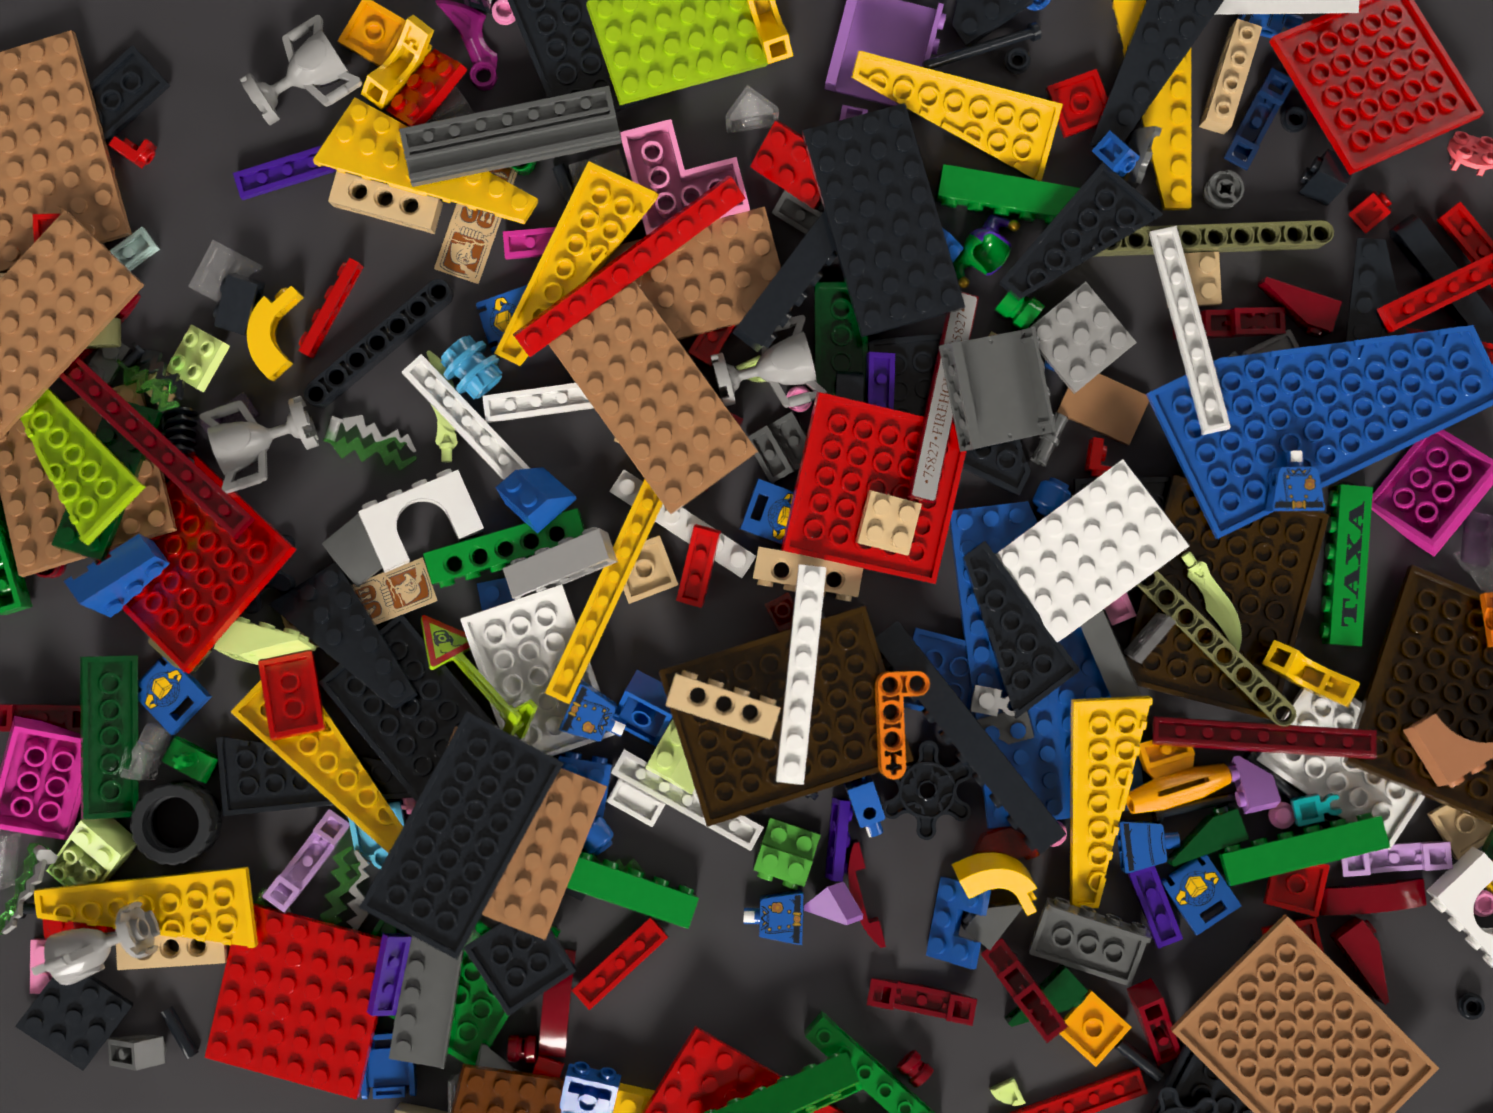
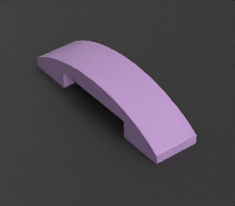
M329 809L313 829V833L262 897L285 913L340 842L350 827L349 823Z
M1449 841L1394 843L1390 850L1382 849L1341 859L1343 877L1371 875V873L1453 869L1451 844Z

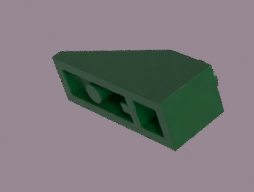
M1228 804L1213 808L1214 813L1206 815L1180 843V848H1175L1167 857L1168 864L1176 866L1248 840L1249 837L1238 808L1229 807Z
M1062 964L1038 985L1058 1013L1067 1011L1072 1006L1074 1008L1078 1007L1085 1000V994L1088 992ZM1018 1005L1004 1018L1011 1027L1030 1022Z

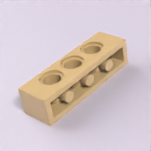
M1237 19L1230 27L1199 127L1223 135L1232 127L1262 26Z
M337 171L328 200L333 207L435 234L443 203L437 197L430 195L426 197L391 187L373 179L369 181L348 172L344 174ZM367 188L365 197L361 199L355 197L358 189ZM388 194L393 196L392 202L389 205H381L383 196ZM412 201L418 202L416 211L412 213L406 212L408 203Z
M758 547L753 579L758 580L757 585L773 587V583L784 584V590L796 592L798 565L800 564L826 567L823 597L828 592L836 594L835 599L851 602L852 597L857 598L859 595L863 568L796 553ZM777 563H785L788 566L789 573L786 577L779 578L774 574V566ZM830 572H836L840 575L841 582L839 586L830 587L827 584L826 577Z
M682 670L681 675L675 673L665 703L666 706L771 739L781 709L775 706L776 700L765 696H760L759 700L750 698L749 691L734 687L732 692L723 689L724 683L708 679V682L704 683L697 680V674ZM696 687H700L705 691V698L699 703H695L690 699V692ZM720 696H728L731 700V706L726 711H720L716 707V701ZM748 704H753L757 709L756 716L750 720L745 719L742 715V709Z
M159 935L154 937V945L159 946L155 953L143 958H134L125 951L121 943L116 944L117 970L226 963L230 945L205 941V950H200L196 946V939ZM170 939L177 941L179 945L178 952L170 949Z

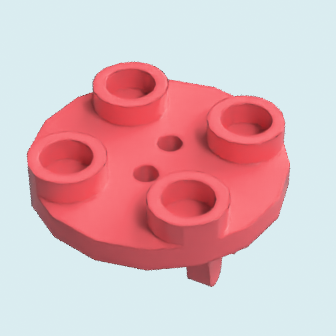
M1462 131L1455 132L1447 145V150L1451 156L1449 163L1452 164L1451 170L1457 171L1459 165L1463 164L1477 169L1476 175L1483 176L1485 170L1493 169L1492 138L1488 136L1479 138Z

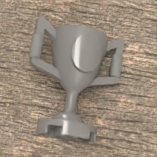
M320 15L312 17L282 37L289 61L285 78L273 85L257 82L251 73L240 79L250 99L263 112L262 116L270 126L280 120L275 110L278 103V95L292 86L306 89L327 107L362 85L359 77L349 73L324 34L323 19ZM313 30V35L294 52L292 42ZM340 80L347 82L326 96L317 89L337 83Z
M804 315L791 317L783 328L778 325L774 332L795 326L793 335L768 349L763 346L762 355L753 367L737 370L734 366L726 364L723 353L710 356L721 400L725 407L736 404L734 392L739 388L740 382L753 377H760L769 382L780 402L786 408L814 401L817 392L826 393V390L817 383L809 345L804 332H802L805 324ZM806 384L813 392H806L787 398L780 385Z
M301 395L288 400L291 412L287 416L286 423L273 428H266L257 424L242 401H235L200 414V419L210 426L208 427V436L219 467L225 475L222 490L227 494L267 480V450L273 439L286 434H292L295 438L302 440L307 450L319 446L312 417L309 416L307 411H304L303 407L307 405ZM241 411L247 422L219 424L214 419ZM258 461V473L234 481L236 473Z
M133 902L119 909L115 921L116 933L106 935L97 929L81 928L52 934L47 938L44 946L45 963L31 968L33 975L36 976L48 971L60 984H75L105 969L104 962L111 952V946L121 943L125 951L134 958H143L151 955L159 948V946L154 945V937L160 935L158 922L151 910L144 912L140 908L142 902Z

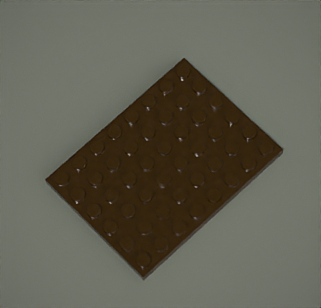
M1172 475L1163 512L1189 544V547L1157 571L1227 639L1222 629L1206 611L1203 594L1194 582L1188 578V566L1181 556L1190 551L1197 561L1205 562L1211 576L1229 598L1238 614L1242 631L1239 652L1282 694L1286 679L1270 671L1262 663L1274 640L1292 648L1295 646L1329 514L1317 511H1274L1223 537L1215 539L1187 479ZM1153 573L1145 578L1143 585L1152 584L1154 581ZM1168 589L1162 590L1158 596L1160 603L1164 605L1171 603L1173 593ZM1141 591L1127 647L1156 613L1165 614L1143 591ZM1182 609L1178 613L1180 623L1186 624L1192 620L1193 615L1189 609ZM1176 624L1173 625L1142 663H1138L1125 655L1139 687L1271 720ZM1208 628L1200 629L1197 634V638L1201 643H1207L1212 637V633ZM1223 647L1217 652V659L1220 662H1226L1231 657L1229 648ZM1241 667L1237 670L1236 677L1238 681L1249 679L1250 670L1248 667ZM1262 686L1256 691V698L1260 701L1268 699L1270 691L1266 686Z
M1410 565L1407 567L1354 729L1377 730L1376 759L1344 757L1343 762L1493 825V759L1491 758L1485 762L1487 767L1475 774L1469 772L1464 775L1465 781L1452 788L1449 785L1438 787L1403 732L1405 728L1423 717L1437 714L1439 719L1457 735L1475 742H1493V647H1488L1480 601L1481 593L1417 566Z
M865 606L821 619L804 785L776 782L792 629L658 670L666 697H668L675 673L681 675L682 670L697 674V680L707 683L708 679L724 683L723 689L732 692L734 687L749 691L750 698L759 700L760 696L774 699L776 700L775 706L781 708L772 737L768 739L670 707L707 827L880 772L877 749L875 680L879 674L886 671ZM888 677L882 682V687L886 692L892 691ZM696 687L691 690V701L699 703L704 700L705 691L702 688ZM720 696L716 701V707L720 711H726L731 706V700L728 696ZM748 704L742 709V715L745 719H753L757 714V709L753 704ZM888 704L883 710L886 719H891L896 715V707L893 704ZM894 731L888 732L885 735L884 741L887 746H893L897 742L898 737ZM905 734L906 763L914 760ZM885 750V754L891 755V763L886 765V769L898 766L897 763L893 762V754L898 755V751L890 752Z

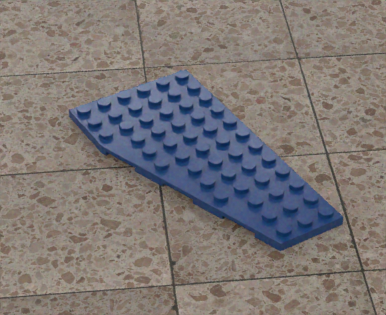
M1473 325L1219 358L1213 361L1231 427L1228 430L1202 435L1187 375L1146 394L1215 539H1218L1274 512L1266 511L1271 473L1273 468L1287 467L1286 451H1303V467H1317L1321 487H1326L1492 406L1493 365Z
M1028 501L952 511L949 525L963 636L966 643L965 650L966 658L968 659L967 666L969 667L971 698L974 685L1002 690L1001 698L1006 697L1007 693L962 557L983 541H986L994 554H997L1036 525L1038 522ZM1081 626L1059 641L1081 671L1027 711L1034 738L1007 744L999 739L1000 732L997 727L988 726L985 728L988 735L1056 820L1070 818L1071 699L1111 698ZM1008 702L1007 707L1012 711L1010 702ZM998 709V714L1003 713L1002 709ZM974 712L976 720L992 716ZM1014 723L1010 727V734L1012 737L1020 739L1025 736L1026 728L1022 723ZM1138 755L1132 772L1134 775L1129 792L1143 785L1141 762ZM985 784L983 786L988 828L1011 826L1005 818L1009 815L1003 806L999 809L989 798L992 792ZM1127 805L1125 806L1124 811H1129Z

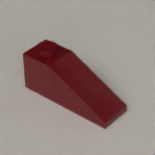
M1269 277L1259 281L1258 287L1278 307H1285V313L1300 328L1306 329L1307 334L1322 337V335L1325 336L1333 331L1342 301Z
M1353 917L1331 933L1330 937L1375 999L1386 1005L1389 1003L1380 944L1374 936L1377 932L1368 920L1363 921Z
M1150 978L1126 988L1157 1065L1159 1066L1177 1058L1181 1050L1176 1035L1170 1029L1172 1023L1164 999L1153 980Z

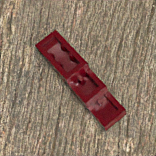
M1285 307L1233 308L1230 310H1204L1200 312L1207 339L1286 334ZM1173 326V340H1177Z
M1000 938L991 950L986 949L981 953L982 957L997 975V978L1046 1043L1069 1027L1003 938Z

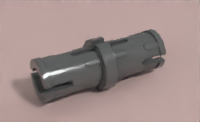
M1053 412L1056 432L1039 436L1040 442L1030 459L1032 462L1038 465L1041 464L1043 467H1046L1052 451L1059 445V437L1069 420L1066 416L1057 412Z

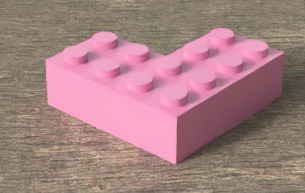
M671 119L620 132L632 181L659 195L654 204L642 217L646 235L728 175L733 178L746 199L720 218L750 211L737 157L685 170Z

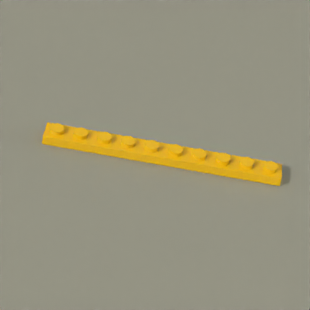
M645 479L613 546L618 562L602 569L546 689L545 694L569 705L663 506V503Z

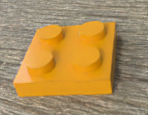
M361 0L339 37L338 43L379 67L395 49L406 20L372 0Z
M1089 989L1085 994V1000L1078 1007H1073L1065 1016L1064 1021L1069 1027L1062 1031L1060 1035L1097 1067L1130 1030L1131 1026Z

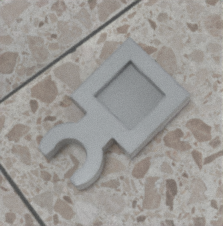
M974 685L969 711L997 716L998 709H1002L1006 715L1015 716L1014 712L1010 711L1007 707L1010 701L1009 697L1001 698L1002 690Z

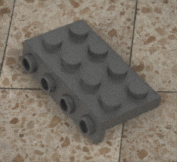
M1047 897L1029 945L1028 953L1131 987L1147 943H1150L1152 937L1147 927L1141 923L1132 922L1129 924L1113 914L1101 915L1096 913L1091 907L1085 905L1077 907L1070 905V902L1066 899Z

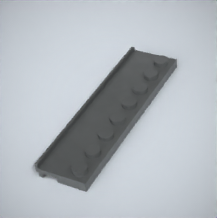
M609 86L399 129L412 187L622 143Z
M411 936L395 1016L389 1059L444 1069L449 1048L464 948L456 960Z

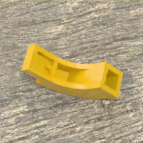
M746 0L767 63L771 64L792 57L793 52L789 35L782 22L775 0Z
M415 15L407 18L395 49L381 66L367 75L361 95L381 110L388 106L392 99L407 84L409 77L418 70L424 58L430 53L432 45L429 43L434 30Z
M292 286L281 289L275 295L276 300L274 302L263 296L252 311L248 322L247 343L251 357L261 372L272 381L279 378L293 365L281 351L276 340V330L280 320L304 298Z
M1276 640L1273 641L1262 663L1270 671L1287 681L1347 708L1360 685L1358 681L1332 671L1310 660L1299 650Z
M980 853L952 864L959 882L969 899L990 889H1007L1017 896L1027 916L1037 912L1032 902L1036 900L1033 890L1037 889L1027 868L1014 857L1002 853Z

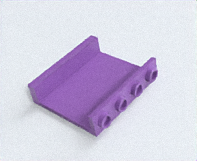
M847 0L824 89L888 106L899 105L851 78L857 52L863 51L922 67V63L930 59L931 54L936 55L940 42V39L935 38L937 29L943 30L947 15L942 13L944 4L939 3L937 9L902 0Z

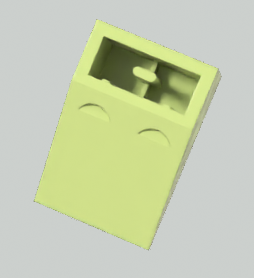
M238 617L214 646L215 650L235 660L258 665V661L316 650V646L308 642L309 637L300 635V632L284 628V631L275 629L274 625L259 622V625L250 623L251 620L243 617Z
M114 818L82 819L57 854L56 862L50 864L46 871L63 886L108 882L128 859L137 844L133 841V835Z

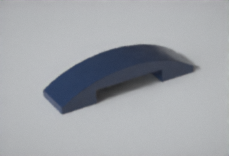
M1274 68L1270 70L1239 124L1227 148L1224 159L1246 171L1248 170L1278 109L1284 103L1294 84L1290 77Z

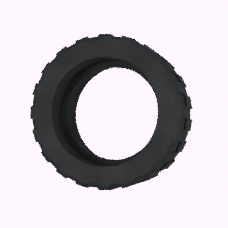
M186 780L166 783L147 791L138 800L131 815L130 830H132V838L137 844L139 851L144 853L148 859L163 865H177L203 855L214 845L222 827V811L219 808V802L216 797L214 798L211 794L212 792L202 787L201 784ZM171 797H180L189 802L198 816L199 828L197 836L192 843L184 847H174L166 843L156 828L155 818L158 807L164 800Z

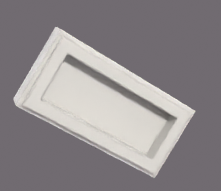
M620 778L606 801L651 827L654 826L665 806V803Z

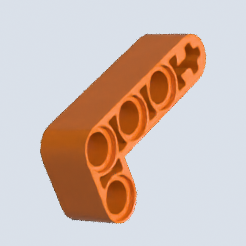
M889 671L879 674L875 680L879 771L889 779H899L906 771L903 697L920 696L928 691L930 681L923 672ZM918 675L922 680V686L920 689L913 691L910 688L909 682L913 676ZM890 676L895 680V687L892 691L886 692L882 687V682L886 677ZM888 704H893L896 707V715L891 719H886L883 714V710ZM894 731L898 737L897 742L893 746H887L884 741L885 735L888 732ZM885 750L890 752L898 751V755L893 754V762L898 764V768H894L893 773L886 769V765L891 763V755L885 754Z

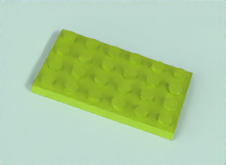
M746 0L587 1L586 6L619 105L768 65Z

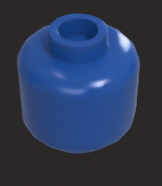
M1052 477L1049 480L1041 481L1032 499L1033 504L1038 507L1036 512L1046 517L1068 501L1072 496L1068 490L1069 485Z
M595 816L582 848L584 852L598 855L613 844L611 840L614 833L602 816Z

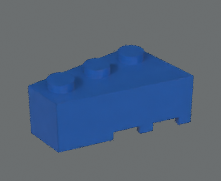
M141 534L136 535L109 552L111 557L96 566L94 562L88 565L89 571L75 580L72 577L64 580L79 604L111 618L114 614L120 612L127 602L138 595L152 579L159 576L163 569L170 564L155 542Z

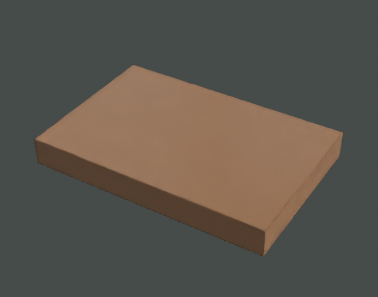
M1098 374L1075 394L1067 387L1056 412L1128 446L1149 400L1145 394Z

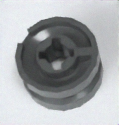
M1230 170L1215 173L1209 178L1203 188V198L1206 204L1218 211L1233 207L1242 198L1244 193V183L1241 177ZM1221 186L1226 187L1228 193L1220 194Z

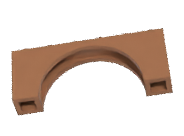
M1437 714L1423 717L1403 730L1438 787L1449 785L1452 788L1465 781L1464 775L1469 772L1475 774L1487 767L1485 762L1491 758L1493 759V742L1481 743L1465 739L1451 731L1439 719Z

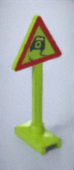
M422 615L421 625L429 668L434 670L453 660L499 711V716L506 722L503 731L511 735L517 734L520 739L524 738L538 706L532 699L516 708L509 705L463 654L471 650L465 632Z

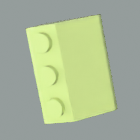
M672 719L645 769L692 794L695 787L674 720Z

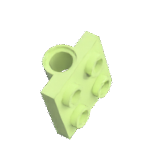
M191 324L171 358L166 371L171 374H180L179 379L204 392L230 346Z

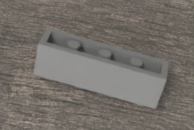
M592 527L584 530L582 535L577 538L569 537L560 540L558 545L553 548L545 547L538 549L534 552V556L517 558L510 562V566L503 568L512 598L517 600L530 594L566 584L618 561L608 532Z

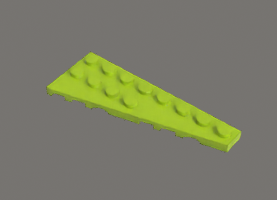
M48 388L20 419L25 427L24 431L27 437L31 439L35 447L34 451L49 480L53 482L59 493L58 497L61 503L65 505L70 515L71 523L75 525L81 536L79 537L80 540L90 545L138 496L145 486Z

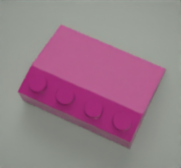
M1441 430L1413 444L1373 493L1371 510L1412 543L1435 557L1493 486V459L1447 431Z
M14 716L0 767V829L68 840L74 830L81 804V734L43 721Z

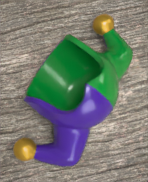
M992 214L987 218L982 228L974 230L967 236L963 251L953 262L961 288L969 286L970 281L965 277L964 272L966 268L974 267L988 276L995 273L1004 264L1010 254L1011 243L999 233V229L1007 227L1015 232L1020 227V223L1017 220L1010 221L999 215Z

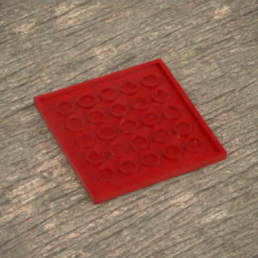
M1359 0V13H1328L1277 34L1269 41L1349 175L1476 120L1484 114L1483 109L1414 0Z
M817 392L781 550L936 584L966 451L960 452L955 424L952 423L936 502L932 504L907 497L924 421L923 416ZM869 490L922 504L909 556L856 543Z
M197 455L191 456L190 458L195 460V465L222 489L224 480ZM170 480L166 486L177 531L150 538V540L155 542L170 564L163 569L159 576L152 579L138 595L127 602L122 609L183 672L190 674L297 549L237 492L234 491L228 493V495L249 513L255 521L235 539ZM108 553L106 559L111 557L110 553Z
M253 903L258 946L248 948V946L230 945L204 1058L358 1099L378 1016H371L367 1013L382 937L286 911L284 913L275 908Z

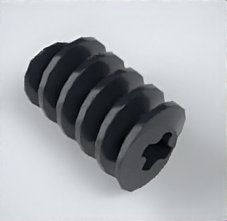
M189 407L169 408L163 413L165 421L162 424L164 430L162 435L186 457L194 456L196 451L190 447L196 445V440L190 437L197 435V431L192 427H196L198 424L197 420L193 418L198 416V412ZM189 458L195 464V460Z

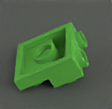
M770 817L753 870L758 871L757 877L772 881L773 877L783 880L782 885L795 890L798 889V886L805 887L821 834Z

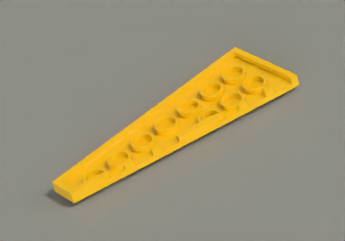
M1113 0L1112 9H1114L1117 20V30L1120 33L1124 48V56L1146 0ZM1191 48L1141 117L1143 127L1157 126L1162 128L1160 136H1156L1153 139L1151 147L1153 154L1150 161L1153 163L1157 179L1156 185L1163 210L1191 209Z
M857 52L851 78L898 104L905 103L906 108L1032 179L1042 181L1063 104L871 53Z
M356 97L313 158L314 164L319 167L323 165L337 169V172L344 174L348 172L362 176V179L369 181L373 179L387 183L391 187L426 197L430 195L443 199L447 203L462 204L469 209H479L494 213L497 217L522 224L526 223L538 204V198L489 171L412 187L399 129L408 126Z
M588 161L494 354L521 366L527 359L528 354L513 336V333L598 272L654 204L659 195L644 186Z
M260 680L233 708L231 713L389 853L403 825L324 707L322 706L326 730L272 741L269 734Z
M1150 696L1071 699L1070 905L1077 907L1085 905L1091 908H1099L1106 882L1105 875L1108 863L1112 859L1113 844L1120 829L1118 825L1122 811L1125 810L1134 775L1132 772L1137 755L1139 756L1141 749L1139 746L1143 730L1147 726L1146 719L1149 707L1152 705V698Z
M249 866L43 888L34 891L36 916L41 919L62 922L72 921L86 923L90 926L101 925L116 929L115 921L119 909L133 902H142L140 908L144 912L149 910L153 912L158 922L161 936L196 939V941H213L224 945L248 946V948L258 946Z

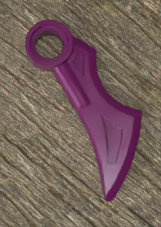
M436 0V4L457 28L473 63L470 70V78L473 85L482 91L492 89L498 79L496 73L498 54L492 51L483 39L482 28L486 15L462 3ZM488 70L491 73V78L487 82L478 81L476 77L479 71Z

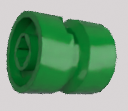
M1008 292L995 308V311L1005 319L1011 317L1012 324L1019 330H1023L1030 326L1045 305L1035 297L1028 298L1026 296L1018 301Z

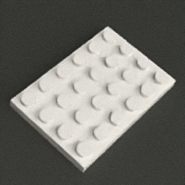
M1121 460L995 555L1034 606L1044 626L1058 643L1188 548L1189 544L1126 462Z
M562 584L460 619L477 668L492 687L514 708L530 699L538 706L525 737L520 740L550 756H555L596 741L560 731L559 727L569 704L545 694L577 625ZM589 663L582 680L600 691L591 663ZM491 704L498 727L503 730L506 722L499 716V711ZM606 730L602 739L615 734Z
M1301 688L1291 703L1296 709L1297 715L1295 721L1290 725L1354 729L1362 703L1353 697L1347 708ZM1287 709L1281 720L1289 716V709ZM1259 752L1256 757L1257 761L1306 795L1317 793L1320 796V800H1323L1330 793L1339 795V799L1331 801L1330 808H1341L1342 813L1337 816L1341 819L1346 818L1347 823L1356 821V815L1372 812L1373 816H1382L1391 848L1425 798L1423 795L1344 763V757Z

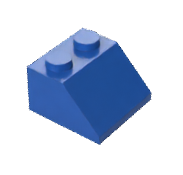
M544 467L515 470L495 487L504 503L537 534L577 499L569 489Z
M636 670L613 715L627 722L624 728L625 731L656 747L673 717L670 707L665 705L667 697L662 682L639 670Z

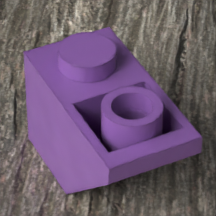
M1241 756L1233 757L1228 768L1231 773V782L1235 783L1237 789L1235 792L1237 805L1243 808L1244 814L1275 808L1281 802L1273 775Z

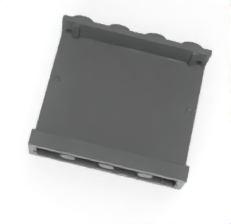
M1035 327L962 342L956 341L939 346L960 452L1056 432L1055 416L1052 413L1049 399L1050 391L1044 374L1045 365L1041 360L1040 342Z

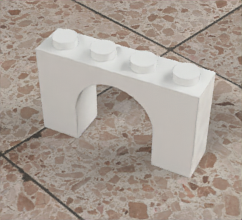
M446 469L436 474L437 479L427 482L426 479L420 480L411 485L413 489L402 492L399 489L386 495L387 500L379 503L377 500H373L362 505L363 510L358 511L384 573L410 563L397 532V521L402 511L413 503L430 502L439 506L446 513L458 541L484 530L458 470L452 472L451 469Z
M1471 847L1453 865V869H1448L1426 891L1433 898L1430 902L1441 913L1445 911L1450 916L1448 922L1459 932L1463 930L1468 935L1465 940L1475 950L1480 948L1485 954L1482 958L1493 968V927L1480 928L1475 921L1473 913L1477 896L1493 880V862L1484 852Z

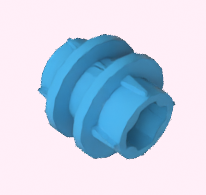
M470 335L464 336L453 343L441 356V363L446 368L443 375L447 380L455 377L460 379L456 387L460 394L467 392L473 399H478L489 392L501 380L502 371L497 367L499 358L496 355H491L488 358L483 355L487 348L484 341L476 343Z

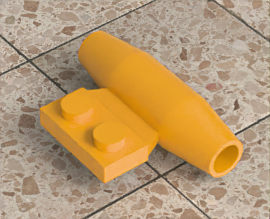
M1153 740L1143 742L1139 745L1141 747L1139 759L1143 771L1153 780L1130 791L1126 805L1132 814L1166 810L1201 799L1230 784L1232 780L1231 773L1224 763L1193 767L1195 755L1193 747L1152 745Z

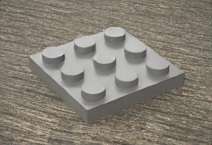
M1087 282L1083 283L1031 326L1035 327L1036 334L1039 337L1040 354L1073 394L1137 343Z

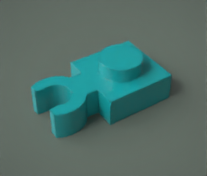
M1315 793L1290 799L1296 825L1299 827L1325 821L1323 813L1327 812L1331 815L1341 814V808H1330L1331 801L1339 799V795L1330 793L1323 800H1320L1319 794Z

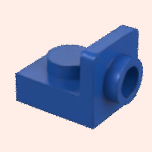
M1110 130L1092 150L1097 157L1121 177L1130 172L1140 158L1137 153Z

